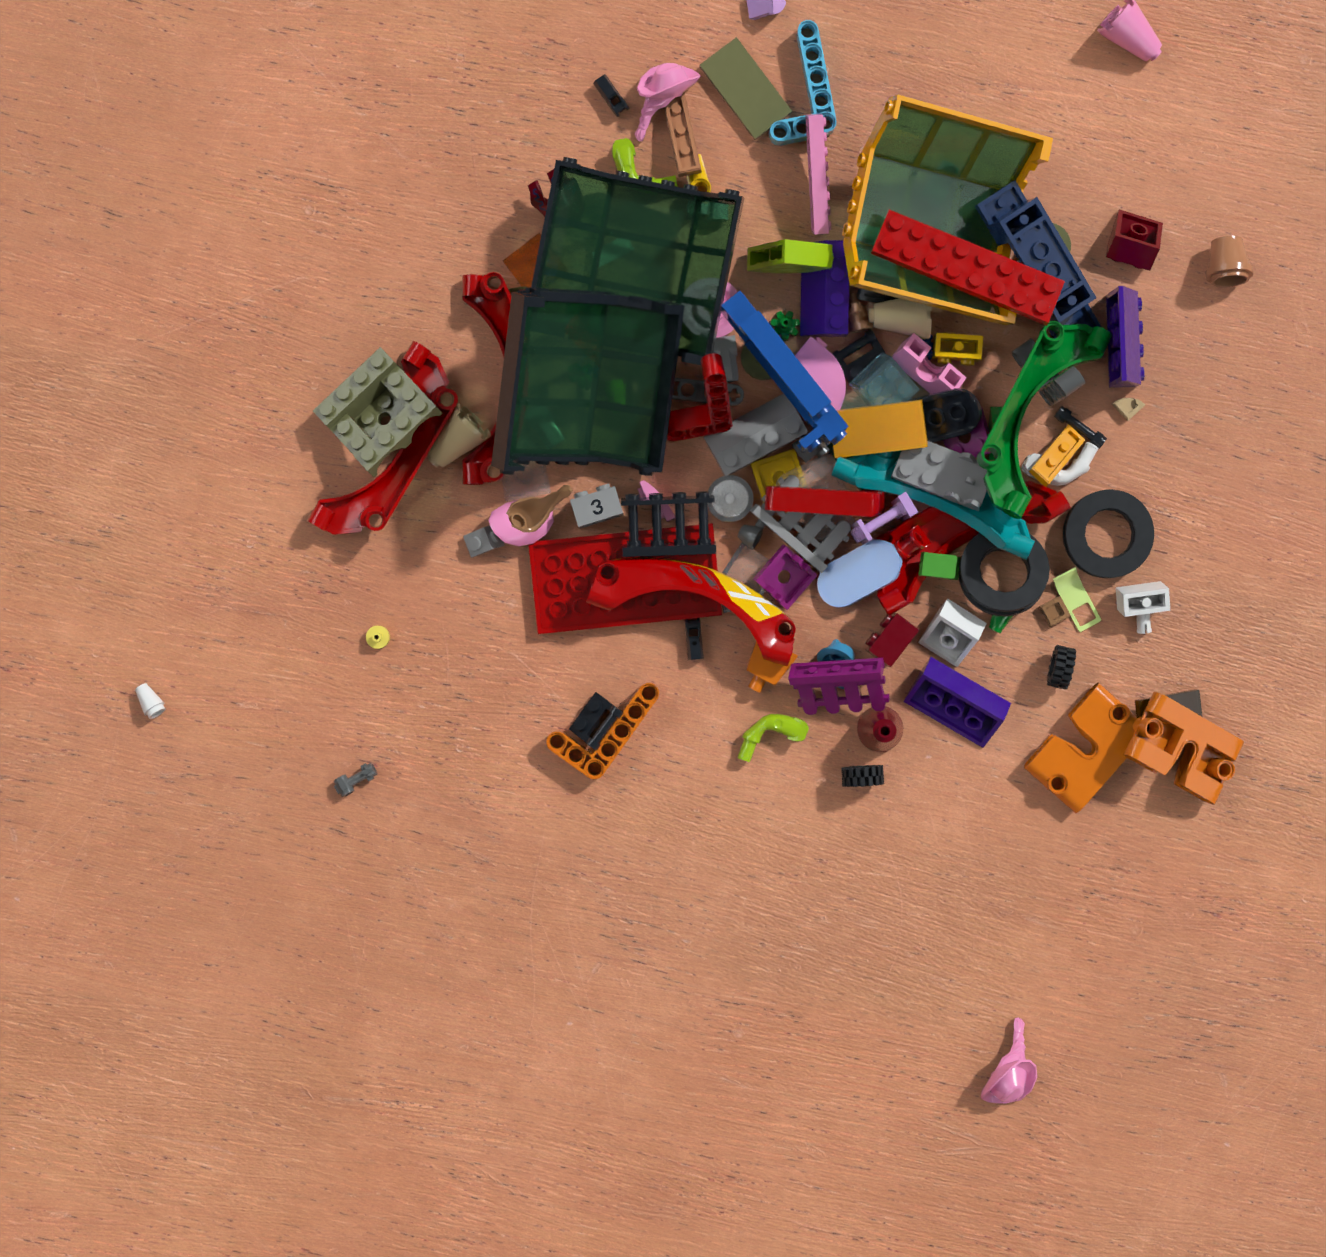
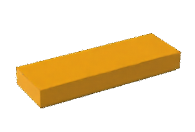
M1068 424L1028 472L1042 485L1048 486L1083 444L1085 439Z

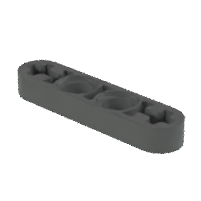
M675 378L674 382H679L677 388L678 396L673 395L672 399L707 403L704 395V381ZM684 384H691L694 387L693 395L684 396L681 393V387ZM727 384L728 393H731L732 389H736V393L740 394V398H736L735 402L731 401V397H729L730 406L739 405L744 398L743 389L735 384Z

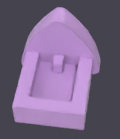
M747 0L749 19L756 20L780 13L785 7L786 1Z

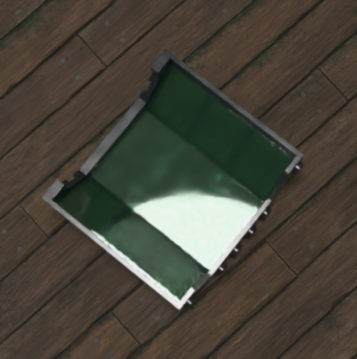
M563 157V161L556 160L531 287L612 292L616 295H632L645 297L649 300H664L685 305L678 356L682 357V362L701 365V359L705 355L713 354L721 316V305L724 301L744 197L739 196V191L726 189L725 193H710L697 191V186L684 184V188L676 187L675 182L661 180V183L652 182V177L639 175L638 179L630 178V173L616 171V174H610L583 167L577 164V159ZM545 302L544 307H532L529 330L563 337L564 333H567V338L596 344L601 305ZM609 306L604 346L659 357L665 314Z
M526 287L517 292H512L491 466L500 469V473L506 475H514L515 471H524L525 466L520 464L529 465L530 461H536L535 463L541 465H549L550 461H555L556 464L569 465V462H575L578 465H588L589 462H602L631 467L639 470V474L645 476H652L653 472H662L685 305L664 300H649L645 297L632 295H616L615 293L604 291Z

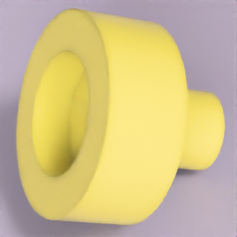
M383 626L371 627L366 633L368 645L375 649L384 648L390 641L389 631Z

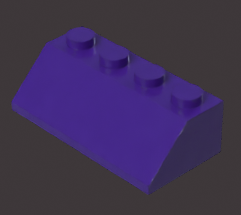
M843 240L816 241L814 243L832 244L834 259L830 269L801 273L800 336L846 337L848 335L849 277Z
M930 657L922 668L903 701L984 748L1004 722L1011 705L1007 700L933 657Z

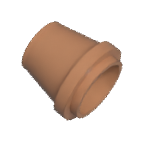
M1223 236L1211 241L1209 266L1205 273L1206 280L1213 286L1233 287L1248 282L1254 275L1253 266L1249 264L1241 237Z

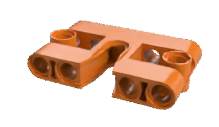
M1099 682L1084 695L1068 714V717L1079 733L1091 743V752L1084 754L1075 745L1050 734L1024 765L1025 770L1074 813H1078L1085 807L1127 759L1124 753L1134 734L1133 724L1137 719L1136 715L1125 704H1122ZM1116 707L1122 709V716L1119 719L1113 717V710ZM1055 777H1060L1062 781L1061 786L1053 789L1051 785L1052 780Z
M1153 692L1142 717L1137 718L1133 724L1134 734L1124 756L1155 774L1159 772L1162 775H1166L1179 758L1185 745V751L1177 768L1174 785L1204 802L1215 805L1224 786V781L1230 780L1235 774L1233 762L1236 761L1244 741L1161 693Z

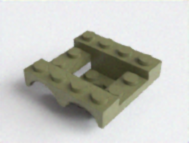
M381 347L313 410L319 419L336 435L373 477L378 475V467L386 456L397 449L406 448L412 443V435L421 423L430 417L442 414L437 406ZM385 416H391L388 424L381 425V421Z

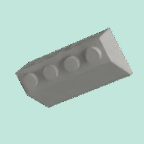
M782 394L733 420V426L730 430L706 435L704 439L723 475L727 477L804 436L808 431L794 406Z

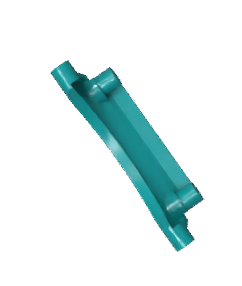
M902 450L858 455L847 459L838 458L831 476L858 488L884 491L897 495L907 492L911 499L950 514L977 530L996 547L1027 560L1035 540L1031 539L1025 520L1012 518L994 507L988 491L978 512L891 478Z

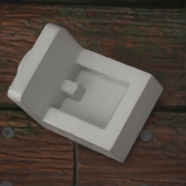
M490 526L463 536L471 558L504 546V542L494 534Z

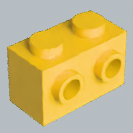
M936 333L933 337L932 359H938L937 363L951 364L952 360L961 361V365L974 366L975 362H979L982 359L983 336Z

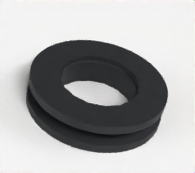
M1100 490L1084 496L1070 509L1063 526V543L1071 561L1083 572L1099 578L1121 577L1133 572L1147 559L1154 542V525L1147 508L1136 497L1120 490ZM1104 510L1115 511L1123 515L1131 529V540L1127 549L1119 556L1112 558L1101 557L1094 553L1088 546L1085 537L1086 526L1090 518Z
M981 533L974 536L963 552L958 572L960 586L967 599L981 611L995 616H1014L1027 611L1035 605L1044 592L1050 571L1047 554L1036 538L1030 534L1031 539L1035 540L1027 560L1021 558L1027 569L1025 583L1015 591L1001 592L994 590L985 583L981 576L980 566L987 555L1002 549L996 547Z

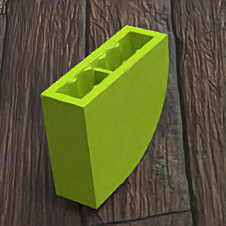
M784 239L749 247L747 249V271L805 273L830 269L834 259L832 253L833 245Z

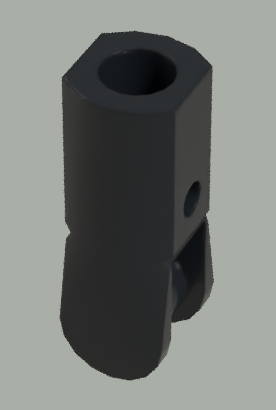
M606 74L594 81V86L616 117H619V113L623 110H629L627 103ZM617 97L620 102L613 106L611 101Z
M700 618L689 621L685 619L688 660L704 659ZM698 629V636L689 637V630Z

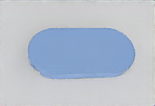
M872 540L827 564L828 567L822 573L820 572L818 577V592L821 598L833 607L850 606L893 583L900 574L902 557L897 552L894 544L884 540Z

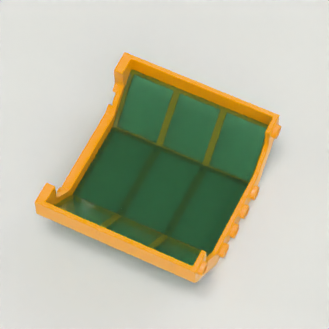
M902 95L890 97L886 101L884 109L862 153L858 156V173L852 183L853 197L847 206L849 216L848 221L844 224L842 235L844 236L843 247L850 286L1002 325L1015 324L1017 313L871 254L890 209L1010 258V245L1008 243L1000 246L997 245L975 205L1014 180L1023 192L1028 183L1025 178L1029 171H1035L1038 164L1049 161L1053 138Z

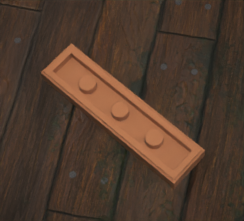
M683 92L681 96L675 97L664 107L679 177L702 173L685 92Z

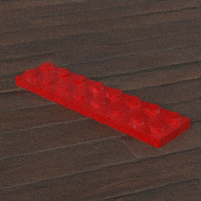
M890 209L871 254L1046 326L1050 321L1065 281Z

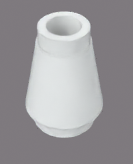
M147 683L135 689L143 713L149 719L161 715L166 710L164 707L165 703Z

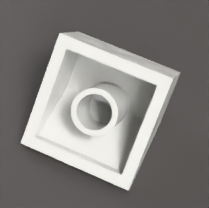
M947 598L918 643L958 667L978 642L987 623Z

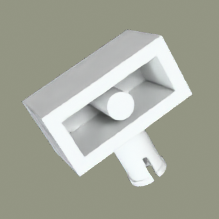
M1161 581L1116 587L1117 610L1124 617L1136 615L1137 633L1145 634V630L1147 633L1152 632L1150 613L1170 611L1169 588Z

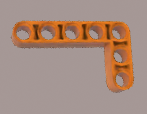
M647 682L638 689L623 710L624 713L621 718L616 720L600 742V747L597 751L590 752L562 731H554L548 735L546 739L547 747L588 778H601L659 697L658 687L653 683ZM650 686L655 689L656 695L653 699L647 700L643 697L642 691L645 687ZM637 705L642 709V715L639 718H632L629 715V708L631 706ZM620 724L628 727L629 732L625 737H619L615 732V728ZM552 736H561L564 740L563 746L559 748L553 747L551 744ZM606 743L612 744L615 748V752L611 756H606L602 752V746ZM574 748L579 749L583 754L582 759L579 761H573L569 756L570 751ZM592 762H597L601 765V772L597 775L591 774L588 770V766Z

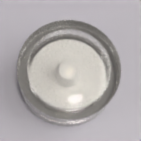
M722 476L715 480L708 490L710 495L715 497V503H708V509L720 521H739L749 513L752 507L753 493L751 487L738 476Z

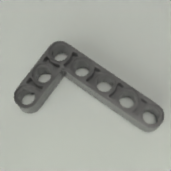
M1031 338L1011 352L1021 369L1035 344V341ZM1072 366L1060 375L1057 374L1047 381L1038 392L1045 402L1052 406L1068 397L1086 382L1081 373Z

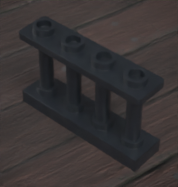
M708 491L696 492V496H686V492H675L670 497H663V493H650L649 497H639V494H626L625 498H621V506H628L629 541H627V544H623V557L716 554V541H711L708 532V503H715L714 495H710ZM698 503L699 538H697V542H688V539L685 538L684 504ZM661 504H675L676 539H674V543H664V539H662ZM637 505H652L653 540H650V543L641 544V540H639Z

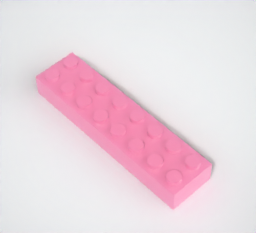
M808 114L805 117L811 231L814 235L829 234L831 221L828 220V215H831V210L827 202L830 200V193L827 191L829 177L826 176L828 162L825 161L828 151L824 141H827V134L824 132L826 118L822 114Z

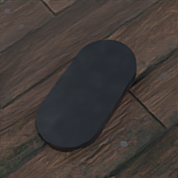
M954 388L907 400H922L927 441L932 443L968 434L977 427L981 420L982 410L978 399L973 393L962 388Z

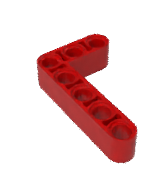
M713 353L705 355L701 359L707 404L670 411L667 440L681 441L726 432L732 428L727 380L721 355Z
M766 486L765 510L879 517L884 514V491H846Z

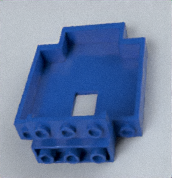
M741 290L721 305V313L807 424L813 427L814 430L799 441L798 448L802 453L806 450L810 453L821 444L822 440L826 445L831 442L833 445H836L847 435L846 429L849 426L831 405V400L759 310L756 311Z

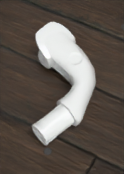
M1086 442L1078 458L1073 460L1067 470H1060L1050 484L1056 486L1066 485L1088 472L1090 469L1089 465L1099 448L1090 442ZM1034 453L1028 455L1021 467L1033 479L1036 478L1028 471L1041 457V454Z

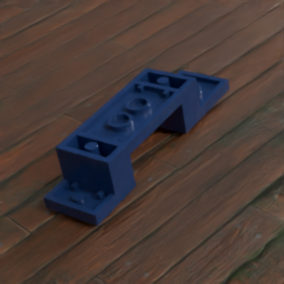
M1014 180L975 205L998 246L1008 243L1020 263L1065 281L1050 321H1057L1062 325L1086 324L1092 328L1095 326L1102 327L1088 304L1097 297L1038 197L1027 200ZM1049 330L1053 339L1056 338V334L1052 330Z

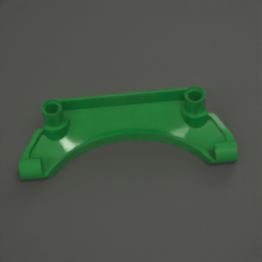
M1050 321L1039 332V336L977 455V463L981 468L987 470L983 480L992 505L1008 516L1021 519L1032 498L1023 480L1018 458L1019 430L1029 403L1038 390L1057 374L1072 366L1101 359L1112 338V334L1108 330L1097 326L1092 328L1086 324L1062 325L1057 321ZM1046 330H1052L1056 334V338H1050ZM984 452H991L995 460L988 461L984 456Z

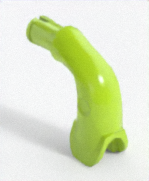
M627 138L614 141L612 155L617 171L630 173V178L638 179L639 176L636 173L634 164L636 153L633 143ZM675 175L658 179L652 177V182L661 183V180L675 182L677 187ZM635 189L653 196L658 195L656 192Z
M782 714L763 716L744 732L742 736L744 740L737 758L750 762L757 743H760L761 737L766 730L777 731L786 735L787 739L792 741H803L809 730L808 724L799 718Z

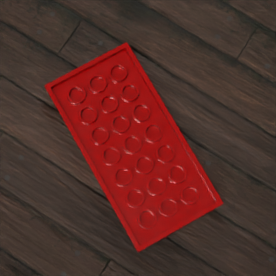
M709 523V538H711V541H715L713 523ZM699 525L685 526V538L688 539V542H697V538H699ZM676 527L662 528L664 543H674ZM652 529L638 531L641 544L650 543V540H653ZM629 532L543 540L528 544L537 633L546 634L722 616L721 603L701 594L681 590H660L638 595L612 610H606L586 603L598 566L602 561L620 558H664L695 563L718 571L716 554L623 557L622 547L623 544H627V541H629ZM604 566L601 569V574L604 577H611L614 574V569L611 566Z

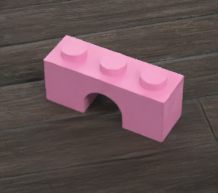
M915 333L900 344L890 359L930 394L960 388L967 378L950 363L944 367L932 364L927 358V353L931 347Z

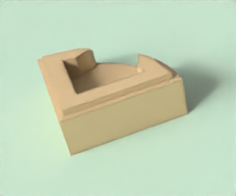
M1122 398L1112 403L1126 421L1131 419L1145 406L1142 401L1134 398Z

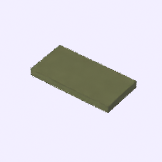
M737 37L699 65L754 140L770 130L774 122L783 120L792 113L790 107Z

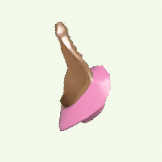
M563 485L556 492H552L543 498L532 496L507 502L491 512L489 518L490 527L494 534L504 543L515 546L535 543L546 535L554 522L553 510L555 506L564 498H567L573 490L569 485Z

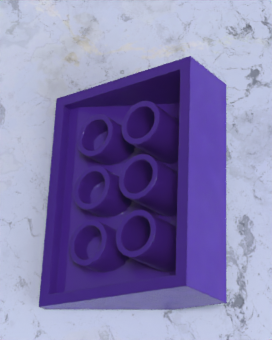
M1118 286L1106 295L1107 330L1112 334L1108 344L1109 388L1137 387L1141 385V381H1144L1145 377L1144 367L1140 365V358H1143L1144 347L1143 344H1140L1139 337L1143 333V323L1139 321L1142 299L1138 297V291L1125 286Z

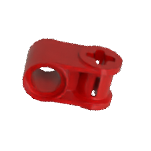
M917 524L901 536L902 538L895 542L894 545L899 555L908 560L932 542Z

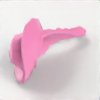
M663 63L650 68L640 78L637 91L640 96L646 97L641 110L642 116L639 118L640 124L635 132L638 141H643L654 113L658 109L666 107L675 97L681 96L684 91L698 81L701 76L696 71L674 63Z
M1019 1017L1014 1020L1013 1045L1010 1052L1002 1057L997 1068L991 1073V1077L982 1089L981 1099L984 1101L1002 1104L1020 1101L1034 1087L1037 1079V1068L1031 1060H1026L1024 1052L1026 1047L1023 1036L1025 1023Z

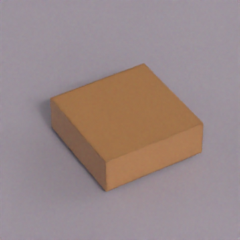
M1057 596L1039 606L1049 627L1071 616L1061 596Z

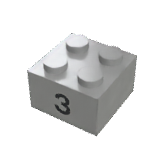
M609 484L596 487L597 492L588 494L587 491L574 494L575 499H571L570 502L580 529L624 515L615 486L610 487Z

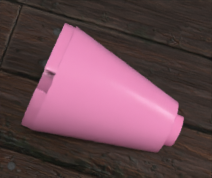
M1123 0L1126 4L1122 8L1117 5L1100 24L1103 28L1097 31L1103 37L1143 61L1155 60L1162 52L1160 50L1162 43L1136 1Z

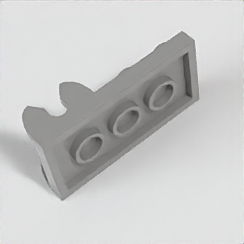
M928 441V447L902 450L891 477L978 512L987 492L983 480L987 470L979 466L977 459L972 454L966 452L958 453Z

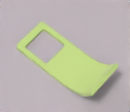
M1076 567L1053 579L1056 590L1066 605L1079 632L1101 621L1078 576ZM1088 603L1096 618L1080 626L1072 611Z

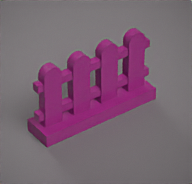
M883 658L791 664L788 677L790 686L793 685V689H798L800 699L797 702L798 707H803L804 712L808 715L816 714L818 706H825L826 710L831 714L838 713L840 705H848L852 712H860L863 704L871 703L874 710L882 711L885 709L886 702L890 701L889 694H884L882 685L886 682L885 676H883L885 666ZM859 685H867L869 695H861ZM844 686L845 697H839L837 687ZM814 688H821L823 698H816Z

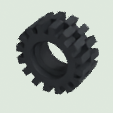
M1060 645L1055 646L1047 675L1048 686L1068 689L1072 680V673L1074 672L1076 649Z
M859 765L841 768L843 787H864L884 784L883 765Z

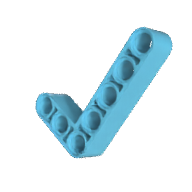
M805 20L798 26L797 43L811 114H822L823 117L831 122L832 126L829 129H824V132L829 136L836 127V115L819 29L814 21ZM803 29H811L814 35L806 38L802 35L801 31ZM813 51L818 55V58L814 61L808 60L806 53ZM819 74L823 81L821 83H813L810 76ZM824 97L827 100V104L825 106H818L815 103V98ZM805 115L774 122L769 132L770 141L777 146L807 141L806 133H799L796 129L797 125L806 124ZM777 128H782L785 130L786 136L777 138L773 132Z

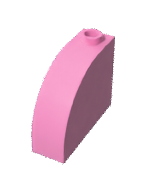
M810 337L795 356L831 400V405L835 410H840L846 391L845 376L841 365L834 355L826 349L827 344L818 337L815 339Z

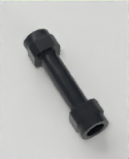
M1061 406L1054 417L1062 424L1064 422L1087 437L1090 443L1100 449L1107 438L1101 432L1091 430L1072 416V411Z

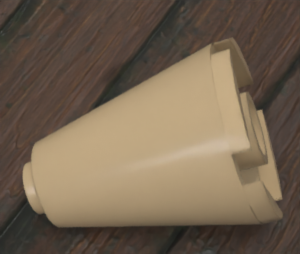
M921 293V294H919V295L931 297V293ZM900 298L875 303L873 308H869L868 320L873 323L875 328L908 336L915 333L921 339H930L932 321L930 319V311H932V306Z
M458 403L428 452L429 456L427 458L434 466L438 467L440 465L445 467L485 442L491 434L488 429L484 431L481 428L483 422L465 406L460 409V404Z

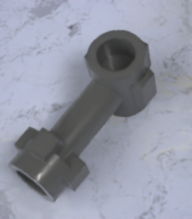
M365 763L361 765L362 770L349 778L345 774L335 779L334 787L337 793L345 797L355 791L352 786L366 778L368 781L375 779L374 776L378 775L373 764Z

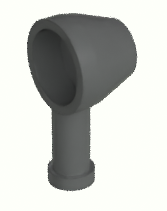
M758 519L755 526L744 524L738 533V538L745 546L753 550L761 539L765 524L760 519Z

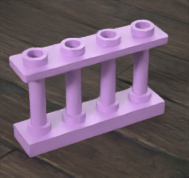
M907 492L895 498L891 502L893 506L890 510L865 525L861 519L851 525L853 530L850 533L855 542H861L864 545L873 539L870 533L895 518L897 520L900 518L904 522L918 513Z

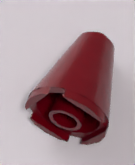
M887 706L882 711H876L871 707L861 715L857 725V733L860 741L868 749L884 752L894 748L900 742L903 735V722L899 714ZM887 726L886 733L882 735L881 728Z

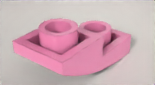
M646 481L640 482L641 488H638V492L641 497H649L650 493H659ZM661 504V519L665 518L667 522L675 519V516L668 504Z

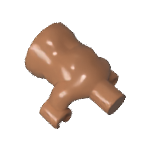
M857 293L849 294L848 319L850 321V333L863 332L874 328L873 323L869 322L867 314L869 313V308H873L875 303L869 302L868 305H862L856 297Z

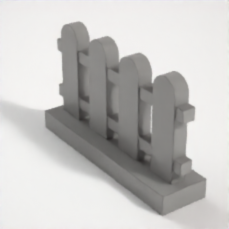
M789 475L785 479L780 477L777 480L780 484L779 486L782 487L799 486V479L794 475ZM765 495L761 499L764 502L761 507L755 504L749 510L821 573L828 567L824 563L826 558L831 560L834 557L832 551L842 540L847 542L850 539L847 536L851 530L850 524L842 520L835 525L830 521L833 514L813 513L814 516L802 528L797 522L805 513L765 510ZM775 512L782 517L778 522L772 517ZM827 525L831 531L819 543L814 537ZM792 528L799 532L795 537L789 532ZM809 543L816 547L813 552L807 548Z

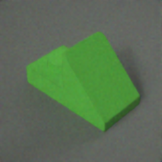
M921 552L919 575L958 580L961 557Z

